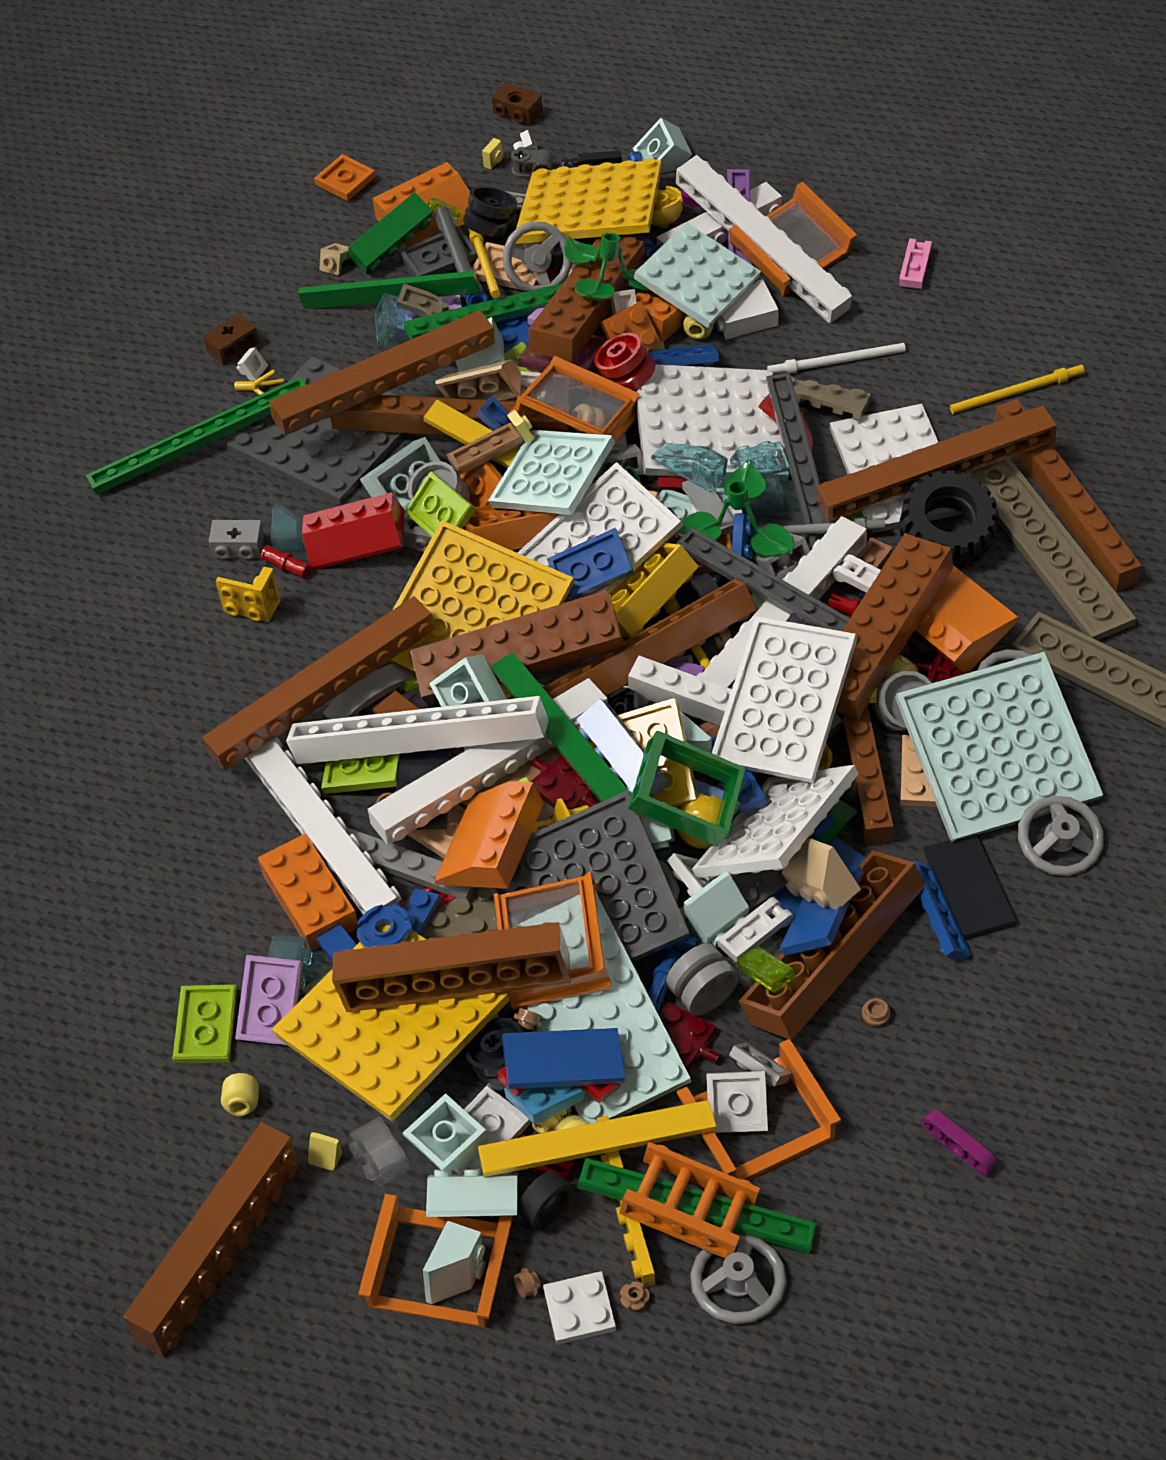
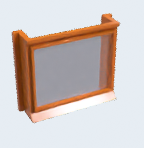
M804 182L796 185L793 199L766 215L779 230H783L792 242L798 244L803 249V252L810 258L815 259L823 270L847 255L853 239L857 237V234ZM737 225L729 229L731 233L729 242L733 243L780 290L782 297L793 291L789 287L791 278Z
M554 356L550 365L521 396L517 397L515 407L509 414L516 410L519 416H521L530 407L585 433L611 435L615 441V446L638 418L634 411L639 393Z
M591 871L585 876L502 895L494 894L498 930L516 926L539 925L545 922H559L570 953L571 983L506 991L513 1010L612 989L611 978L605 967L595 892H599L598 883L594 880Z

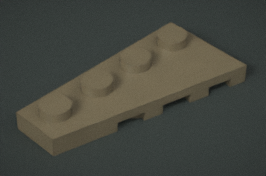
M791 377L797 401L803 402L808 400L813 407H832L833 413L843 415L845 411L852 413L853 419L861 420L870 403L871 394L865 393L861 389H843L839 385L831 384L827 386L818 384V382L813 380L799 381Z

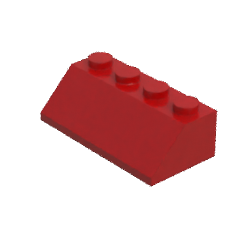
M393 492L303 515L302 537L311 569L317 570L402 548L405 510Z

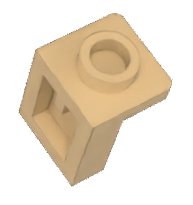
M334 243L322 248L320 253V270L335 275L341 274L342 263L350 258L348 256V246Z

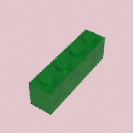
M416 192L412 193L348 247V256L365 274L370 270H377L382 265V260L387 256L390 258L395 255L401 244L404 242L406 244L409 243L420 228L424 230L431 224L433 210Z

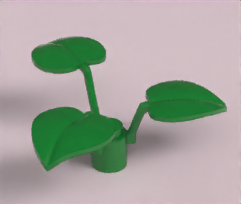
M604 233L601 243H599V248L580 243L571 237L567 238L564 254L569 261L577 264H589L591 261L597 262L601 258L603 259L598 282L591 279H582L576 282L575 291L579 295L597 301H605L613 297L614 287L602 282L607 261H614L617 256L619 257L623 278L629 280V285L641 290H650L634 279L637 269L626 271L622 255L623 248H619V235Z
M751 461L735 470L726 480L724 492L728 498L724 499L723 508L716 521L715 517L708 512H695L682 521L683 526L676 532V535L682 538L692 527L717 541L721 537V529L718 525L722 523L728 506H731L734 510H741L745 507L754 531L757 533L751 539V546L755 553L763 557H776L789 553L794 548V541L784 527L769 523L762 530L758 528L750 507V501L748 500H754L763 495L766 490V482Z

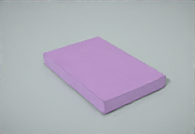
M246 955L235 1039L287 1045L274 1036L271 1029L298 1004L303 961Z

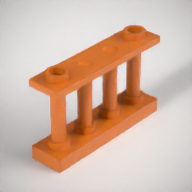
M649 1142L643 1162L650 1164L638 1192L627 1189L619 1214L720 1257L726 1258L734 1253L740 1236L733 1234L734 1227L744 1203L754 1205L760 1188L747 1180L737 1179L670 1151L666 1146ZM660 1170L677 1176L665 1204L649 1198ZM688 1181L705 1188L692 1216L676 1209ZM716 1193L733 1199L722 1227H717L704 1221Z

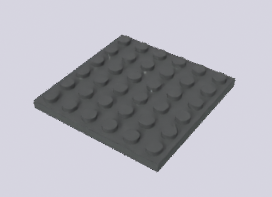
M312 356L289 381L301 376L306 385L341 369ZM387 391V392H385V393H383V394H380V395H395V394H393V393ZM269 415L243 427L227 443V448L229 451L341 505L361 483L360 479L371 472L406 433L332 429L329 416L285 436L272 416Z
M628 790L532 833L508 889L490 888L494 897L496 893L502 895L582 877L591 871L594 880L598 883L599 892L597 895L631 962L691 936L638 813L628 809L631 799ZM570 899L508 912L510 928Z

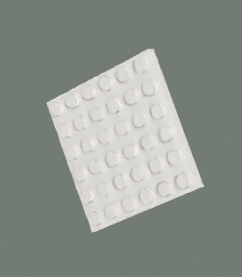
M655 365V371L651 378L644 385L634 390L639 393L636 409L644 475L698 477L704 474L706 478H711L718 473L734 472L743 464L751 461L764 480L787 481L789 471L774 460L784 448L777 422L758 408L762 400L769 394L766 376L773 375L772 372H769V370Z

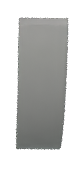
M395 663L377 669L341 693L326 708L323 714L328 720L359 716V711L396 688L403 691L417 682L416 673Z

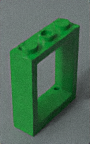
M656 730L646 744L628 809L718 847L725 838H730L734 828V824L731 821L740 806V801H737L745 786V779H743L745 767ZM660 756L726 783L715 824L649 797Z

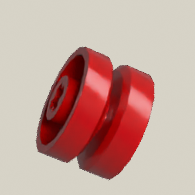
M632 332L619 334L606 341L597 351L594 360L595 365L604 378L631 390H636L644 385L653 375L656 365L640 337Z

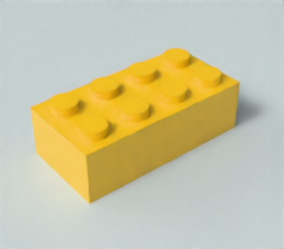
M664 543L634 570L635 574L628 576L609 593L613 600L622 636L631 638L642 632L643 626L649 619L657 616L663 604L674 598L678 588L693 577V572L699 566L682 545Z

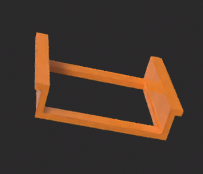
M790 1039L779 1043L780 1057L774 1059V1061L792 1072L790 1080L820 1128L736 1168L714 1131L702 1133L701 1136L725 1174L749 1181L835 1139L836 1124L841 1123V1119ZM688 1087L677 1091V1095L683 1105L708 1100L707 1091L695 1097L692 1096Z
M385 1194L360 1285L359 1297H365L370 1308L486 1328V1321L490 1317L513 1215H500L499 1223L458 1216L426 1217V1211L400 1207L396 1195ZM447 1221L481 1232V1237L495 1239L477 1313L379 1296L398 1223L443 1230Z

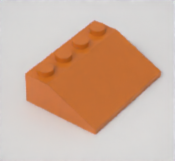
M446 162L372 198L375 218L378 221L412 193L416 192L433 212L442 206L449 207L456 225L463 228L466 226L463 218L465 210L469 206L468 198L470 191L459 173ZM432 214V222L426 229L422 230L420 228L409 243L406 244L404 242L401 245L405 248L440 234L434 215Z
M488 504L475 507V512L463 530L515 552V549L523 548L559 514L492 508Z
M953 566L952 571L915 628L914 633L959 671L967 674L1020 618Z
M508 781L471 797L434 880L436 885L508 889L544 805L533 782Z

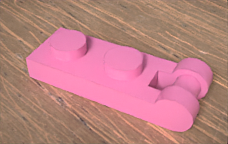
M909 239L899 278V286L922 289L932 250V241L925 240L924 243L917 242V239Z

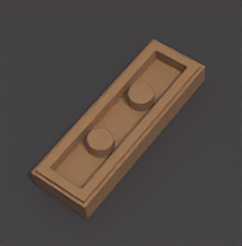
M510 422L447 454V457L458 475H461L523 444V439Z

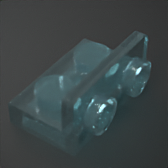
M384 293L374 312L378 345L386 346L389 339L394 337L395 331L406 333L404 321H407V311L396 307L398 296Z
M765 441L754 447H749L748 445L741 446L735 450V453L730 458L731 465L737 464L738 468L751 461L762 476L786 472L790 468L780 441L774 443Z

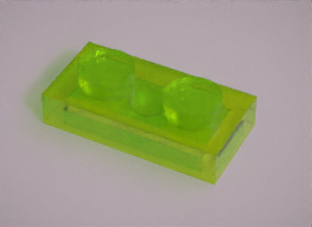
M758 945L736 961L739 970L773 993L796 977L793 968Z

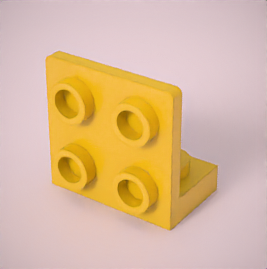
M263 567L260 575L255 577L253 585L220 577L215 581L224 612L233 616L241 615L249 617L254 621L270 622L281 601L272 568Z

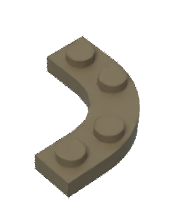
M407 284L403 285L396 305L398 308L421 316L449 310V306L438 296Z

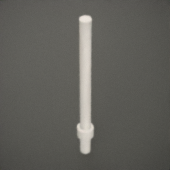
M904 343L800 361L792 359L786 360L782 364L767 366V370L772 372L773 375L785 372L794 374L797 373V370L903 353L906 351Z

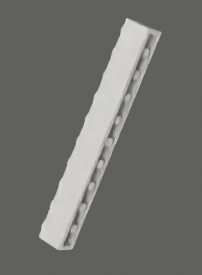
M696 155L677 168L676 184L727 231L734 225H737L791 278L789 287L828 323L833 322L850 309L852 295L849 290L835 281L834 277L824 271L815 259L810 258L798 244H795L788 238L783 230H779L767 216L760 213L752 202H748L741 195L738 189L729 185L725 178L717 174L707 161H703Z
M841 516L835 524L833 523L829 526L824 537L815 542L808 555H804L800 559L798 566L785 576L784 581L819 600L836 581L832 571L837 566L842 565V560L847 555L856 557L867 545V529ZM766 601L763 605L757 607L752 618L742 624L736 636L727 641L721 653L715 655L705 671L700 672L697 677L732 689L755 616L797 624L800 620Z
M588 678L557 696L553 701L577 728L581 725L576 719L600 698L607 703V697ZM546 735L544 738L535 740L475 745L368 808L370 824L385 843L390 845L395 841L403 839L416 828L425 826L438 815L447 813L453 806L463 800L470 799L478 791L492 786L498 779L515 772L518 767L528 761H532L536 756H540V754L555 746Z
M540 696L294 723L286 742L297 764H312L323 761L386 756L389 754L426 750L433 751L501 742L508 743L529 739L535 740L544 738L549 719Z
M278 737L273 738L259 750L252 752L244 758L302 835L306 833L329 871L363 915L366 911L378 905L385 907L390 906V904H396L400 906L399 901L402 899L394 886L390 888L387 886L386 883L388 881L380 868L377 870L373 868L374 862L367 851L363 853L360 851L359 848L361 846L353 834L348 835L346 833L347 827L340 817L335 818L332 815L334 811L327 800L322 801L319 798L321 794L314 783L308 784V777L301 767L296 768L294 766V758L288 750L284 752L281 749L283 745Z

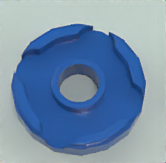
M390 904V906L385 907L383 905L375 906L366 911L359 919L357 938L363 948L409 941L413 931L411 918L404 908L396 904ZM382 926H391L386 932H378Z

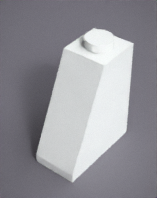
M763 279L752 284L716 320L718 331H722L726 339L778 326V308Z

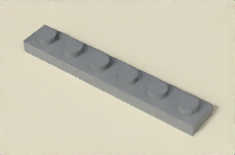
M350 828L346 830L348 835L353 834L361 846L359 848L362 853L367 851L374 862L373 868H380L384 872L468 901L477 888L436 885L434 880L442 861L392 843L387 845L381 839Z

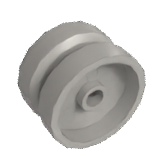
M433 461L426 463L418 468L410 478L408 495L411 500L430 471L441 477L468 502L470 500V491L467 484L455 469L446 462Z
M902 671L885 678L878 688L877 703H872L876 719L882 726L892 731H908L895 696L897 693L932 683L926 676L916 671Z
M707 943L696 946L685 953L668 972L666 983L674 995L681 998L682 1004L691 1014L698 1016L712 1011L732 994L737 987L739 973L730 963L724 961L723 955L714 945Z

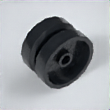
M488 186L474 187L469 194V206L465 210L463 222L470 230L489 237L507 236L511 231L512 217L516 212L518 202L515 197L504 190Z
M499 1017L490 1020L465 1046V1056L483 1086H487L495 1092H505L504 1088L506 1087L497 1078L498 1071L505 1067L502 1035L503 1033L524 1032L519 1023L511 1018Z

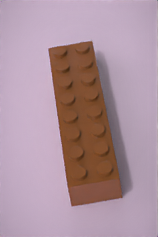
M619 235V248H623L622 255L626 271L630 269L638 270L644 264L645 241L631 236ZM598 237L592 246L599 248L602 237ZM618 256L614 261H607L602 282L612 285L614 292L625 291L629 286V280L623 278ZM602 258L597 262L591 261L589 264H577L529 327V352L551 358L557 356L573 363L600 326L599 322L603 321L612 309L611 298L605 301H597L581 296L575 291V284L579 280L591 279L598 282L603 262Z
M909 534L903 535L842 630L843 632L856 634L858 639L835 712L859 720L869 704L873 692L876 688H879L952 571L953 560L950 547Z
M608 590L418 647L410 650L421 697L428 706L438 704L439 701L429 683L465 657L483 654L491 668L492 664L513 652L527 670L534 675L623 648L625 643L613 600ZM494 674V676H495V678L497 679L499 685L503 684V683L499 680V678Z
M872 850L859 865L863 870V875L858 884L861 890L852 897L832 945L785 956L781 953L739 1000L750 1025L792 1040L925 887L916 864Z
M545 922L532 926H516L502 930H487L480 933L458 934L443 938L434 937L428 940L404 941L399 944L375 945L369 948L346 949L333 952L332 982L346 1012H355L571 983L570 953L560 923Z
M263 1122L259 1124L124 1314L123 1319L134 1341L162 1357H165L169 1350H173L178 1345L181 1332L186 1325L192 1324L196 1319L201 1303L204 1299L208 1300L212 1296L217 1280L221 1275L227 1274L232 1266L233 1257L238 1250L242 1251L249 1241V1234L255 1226L258 1227L262 1224L266 1216V1210L272 1202L275 1203L280 1198L283 1190L282 1187L286 1181L296 1175L299 1161L290 1136Z

